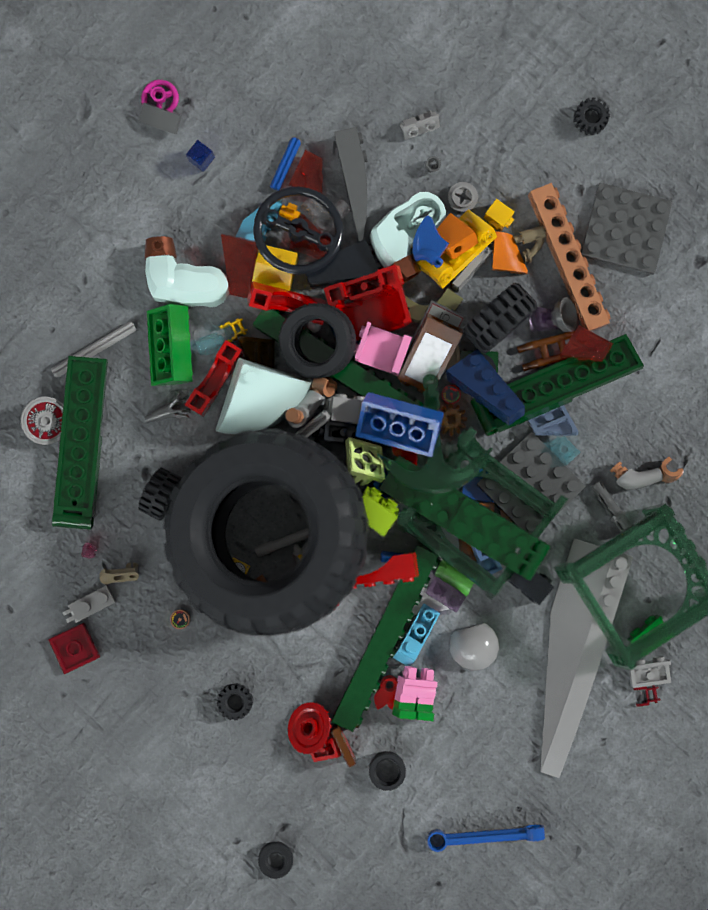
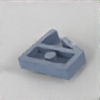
M564 405L528 420L535 436L578 435V430Z

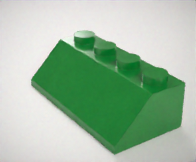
M168 304L148 310L147 327L151 386L193 382L188 306Z

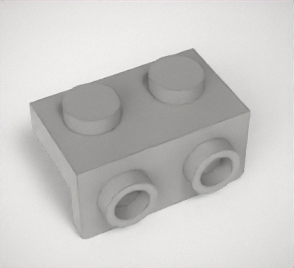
M664 656L653 657V661L646 662L645 659L633 660L632 664H628L631 687L637 688L671 683L669 670L671 661L664 659Z

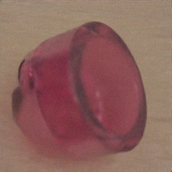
M86 542L82 548L81 556L87 559L94 558L96 556L94 551H97L96 546Z

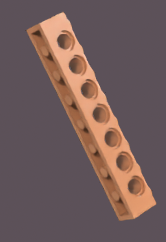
M552 183L530 191L528 198L540 226L544 227L545 239L570 299L576 307L584 333L587 334L607 326L610 323V314L602 305V295L599 291L597 292L595 278L587 269L589 267L588 261L585 257H582L580 242L578 239L575 240L573 225L567 221V212L565 206L560 204L557 188H554ZM544 203H551L553 209H546ZM551 221H559L560 227L553 226ZM559 237L566 238L567 244H561ZM566 255H573L575 261L569 262L566 259ZM573 272H579L582 275V279H576L573 276ZM581 289H586L589 292V297L582 296ZM589 306L596 309L595 315L588 312Z

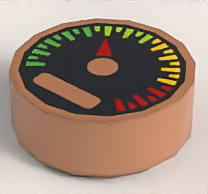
M182 609L173 612L170 618L172 626L177 629L187 627L191 620L189 613Z

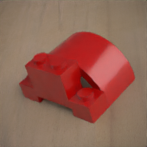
M392 265L377 270L375 273L324 288L328 305L343 311L352 322L356 341L362 339L359 337L362 326L366 327L367 322H370L371 326L388 332L403 328L412 322L402 287L404 281L399 265ZM348 298L354 301L352 303L344 304L345 300H347Z

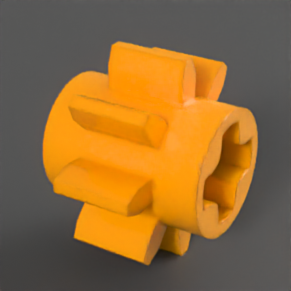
M289 202L288 206L282 205L279 215L292 221L295 218H300L301 212L297 211V205Z

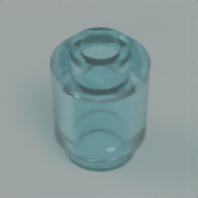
M215 332L200 337L196 341V346L200 355L205 354L207 356L218 352L225 341L222 334L219 335Z

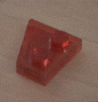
M579 325L561 352L560 357L564 359L566 357H575L578 360L591 359L602 362L612 348L613 343Z

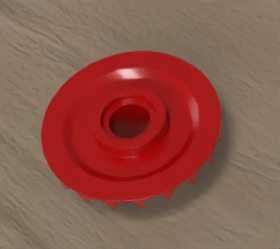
M307 702L296 708L288 723L289 741L293 748L302 754L311 755L312 753H317L318 750L323 749L324 744L328 743L327 739L331 736L329 732L330 728H332L330 725L331 718L328 717V711L318 703Z

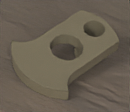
M128 563L126 569H103L99 574L100 581L105 585L115 582L136 581L139 578L138 563H133L132 568L131 563Z

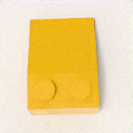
M267 246L268 250L279 260L297 265L298 253ZM258 252L252 281L290 291L295 274L286 273L273 267Z

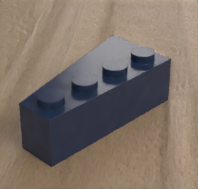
M478 349L446 370L449 382L454 383L465 394L467 393L473 397L477 403L488 408L492 414L508 426L524 416L525 405Z

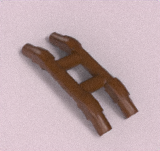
M583 329L564 332L517 346L519 353L540 348L542 355L541 359L522 364L523 370L528 371L560 362L589 350L587 347L567 350L565 341L584 336ZM558 342L560 354L549 356L547 345Z

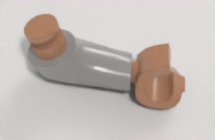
M330 377L314 378L312 386L298 406L287 410L285 416L289 424L295 428L307 425L325 399L324 396L330 398L335 393L337 383Z
M670 457L666 458L659 468L637 472L632 468L628 470L626 467L621 466V461L610 470L611 473H615V477L618 479L616 483L626 490L643 488L660 481L672 483L678 480L684 472L682 468H678L676 472H670L666 468L672 460Z

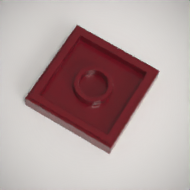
M85 622L48 639L64 674L100 658Z

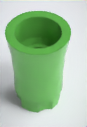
M441 560L434 576L441 578V581L451 585L467 597L479 573L468 570L451 561Z

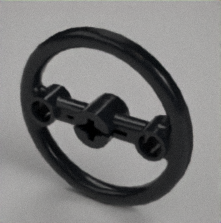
M288 187L274 192L259 207L254 219V240L260 254L273 267L290 274H308L322 269L336 256L343 239V223L337 208L325 195L306 187ZM291 196L311 198L319 202L329 212L334 224V236L328 232L318 233L309 229L308 223L302 218H295L292 221L280 216L277 210L270 209V207L277 201ZM274 216L277 220L271 222L267 217ZM262 225L270 229L277 227L288 232L289 238L292 241L299 243L307 240L316 244L319 250L326 251L327 253L318 261L307 265L285 263L268 250L262 236ZM327 239L330 244L323 245L320 240Z

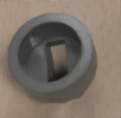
M431 156L426 160L425 167L429 172H436L441 167V161L438 157ZM435 160L436 164L429 168V165Z

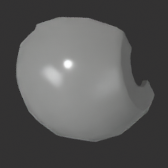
M486 623L455 630L449 642L450 653L454 661L462 668L471 671L489 667L496 659L499 651V639L495 631Z

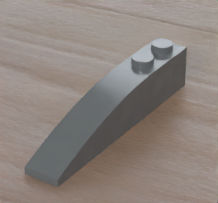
M357 127L334 131V138L357 240L361 242L364 239L367 215V178L365 170L367 155L365 150L362 151L360 145L363 144L362 134L357 132Z

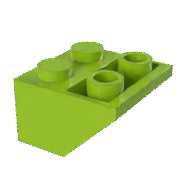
M367 486L363 494V502L369 526L384 536L398 518V504L389 498L388 500L381 496L382 493L378 489Z

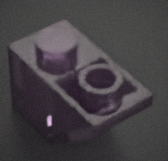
M433 576L424 590V593L456 613L466 598L464 594L436 576Z

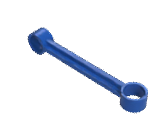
M538 824L527 825L524 828L445 834L440 829H435L428 834L427 840L431 850L440 852L450 845L514 840L541 841L545 839V830L543 825ZM435 834H440L444 838V843L439 847H435L430 843V838Z

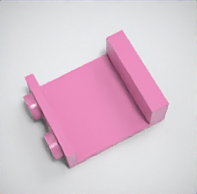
M367 322L366 327L362 326L359 337L362 338L360 345L356 344L355 361L398 376L412 337L407 335L402 337L371 326V323Z

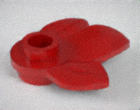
M386 675L381 679L380 688L374 695V703L377 709H381L387 704L393 710L398 679L395 676ZM388 681L393 682L391 688L386 687Z

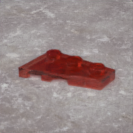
M221 234L230 295L248 298L258 253L254 240Z

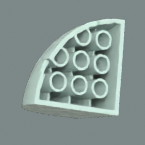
M238 357L216 432L235 435L244 431L266 430L286 419L285 415L288 409L298 406L304 399L312 381Z

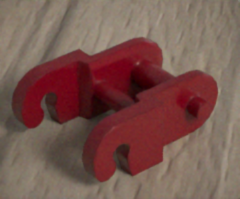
M652 685V687L633 688L634 690L643 689L646 694L645 702L636 703V706L650 705L649 702L658 703L661 700L657 697L656 691L659 686ZM648 690H652L653 699H649Z

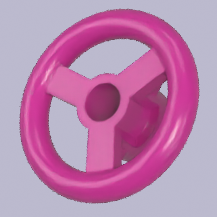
M154 80L143 89L141 96L142 105L143 102L148 103V93L156 103V107L162 109V104L165 100L172 96L173 102L165 110L173 112L178 105V91L173 84L166 80ZM159 85L166 86L170 90L165 92L164 88L160 87ZM162 95V98L157 99V96Z

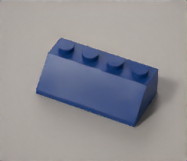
M368 392L362 402L356 436L432 457L444 412Z

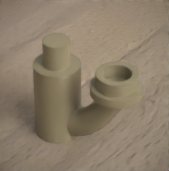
M542 225L521 231L520 235L513 237L516 244L522 242L524 245L536 241L531 250L527 248L525 251H522L524 262H532V257L537 254L544 244L546 234Z

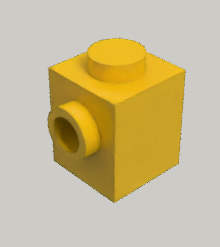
M496 198L483 219L488 221V224L494 230L499 229L502 232L504 227L509 228L513 223L514 218L512 217L515 211Z

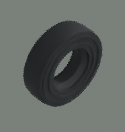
M282 842L266 844L261 849L258 857V865L261 872L272 879L282 878L287 875L293 865V854L290 848ZM272 853L282 855L283 864L280 867H272L269 864L268 857Z

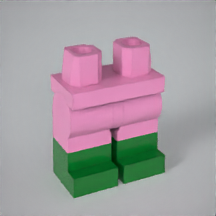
M405 666L403 675H398L392 715L401 719L434 721V713L432 711L438 683L433 680L434 670L422 668L419 678L416 677L417 668Z

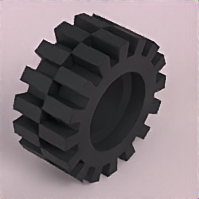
M592 97L591 100L587 98L578 105L573 120L574 123L576 122L575 127L580 128L579 132L585 131V135L589 133L595 135L596 132L598 134L605 128L610 114H608L609 107L606 108L607 104L605 102L603 104L600 103L601 99L595 101V97ZM589 110L597 112L599 116L598 121L595 123L588 122L585 119V113Z
M238 683L225 687L217 698L218 711L223 714L224 718L227 717L228 720L234 719L236 721L244 718L250 712L253 705V696L250 694V690ZM233 694L239 695L242 698L243 703L239 709H232L228 705V698Z

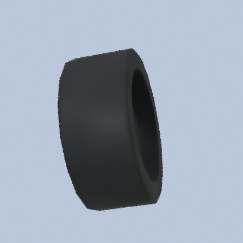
M383 751L371 760L369 776L371 782L377 788L383 791H392L403 783L406 777V768L398 754L391 751ZM385 759L394 761L399 768V774L392 782H383L376 775L377 765Z

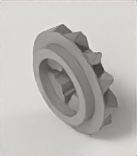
M459 182L450 188L448 201L451 208H454L457 212H466L468 209H473L477 204L478 193L470 183ZM466 191L465 197L468 198V200H464L462 204H460V198L457 196H461L462 193Z

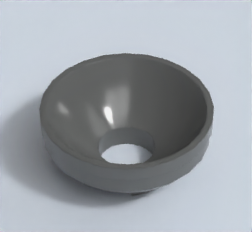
M568 297L559 299L551 310V320L554 325L564 332L575 331L578 325L576 307Z

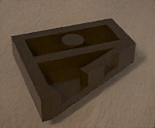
M244 336L238 338L246 360L274 368L275 340Z

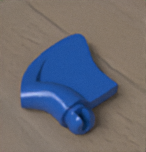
M429 215L423 219L416 231L413 241V256L415 261L425 260L439 268L443 264V259L440 257L449 243L440 236L432 217Z

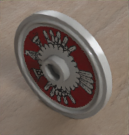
M38 397L31 400L24 407L21 414V427L24 434L31 441L42 445L53 444L59 441L63 404L51 397Z

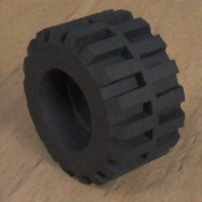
M160 467L154 472L144 488L139 500L138 510L161 521L165 514H168L171 492L174 486L179 484L182 477Z

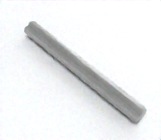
M129 321L73 356L91 358L135 332L136 327L133 322ZM68 359L51 368L55 377H59L67 372Z

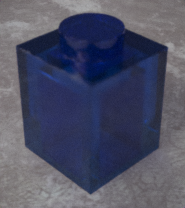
M199 140L186 153L188 161L202 172L215 159L213 151Z

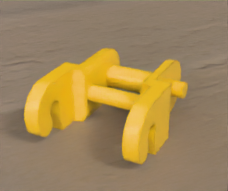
M237 318L232 323L228 321L224 325L219 326L220 329L228 326L232 327L235 336L227 341L233 342L238 339V336L246 335L248 329H244L241 323L243 321L242 318ZM238 324L241 330L238 333L234 327V325Z

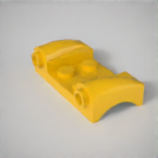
M469 209L458 219L475 231L478 244L456 259H451L444 253L440 257L443 259V264L439 268L425 260L416 261L420 271L428 274L442 289L497 238L494 228Z

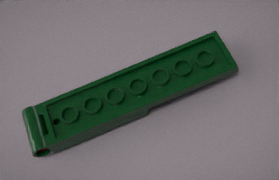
M624 334L507 384L525 405L524 416L509 426L492 414L488 408L477 403L474 398L470 403L486 436H491L568 404L575 397L643 369L644 365L627 334Z
M68 356L52 516L53 527L93 529L102 446L101 430L108 367L107 359Z
M400 455L379 488L527 580L531 581L551 548L549 544ZM517 548L521 549L520 553L516 552Z

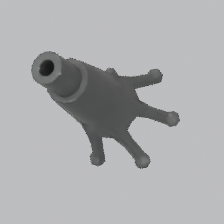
M177 392V395L169 403L146 415L145 421L149 423L154 420L160 421L171 417L188 419V415L180 413H190L189 409L177 410V406L185 402L186 398L179 401L178 397L181 393Z

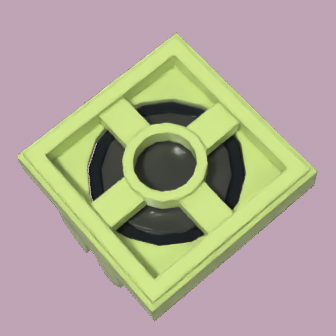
M350 437L345 440L347 458L344 460V465L351 473L355 483L360 481V485L363 486L369 484L372 480L383 482L385 480L382 446Z

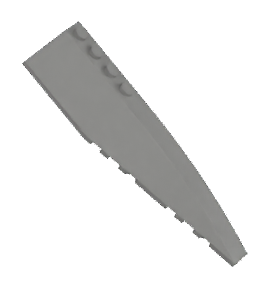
M574 538L550 611L540 772L560 778L582 718L633 559L632 556Z

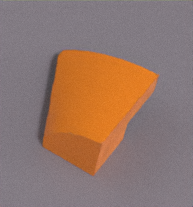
M495 231L497 238L493 240L492 270L508 271L513 274H528L513 235Z

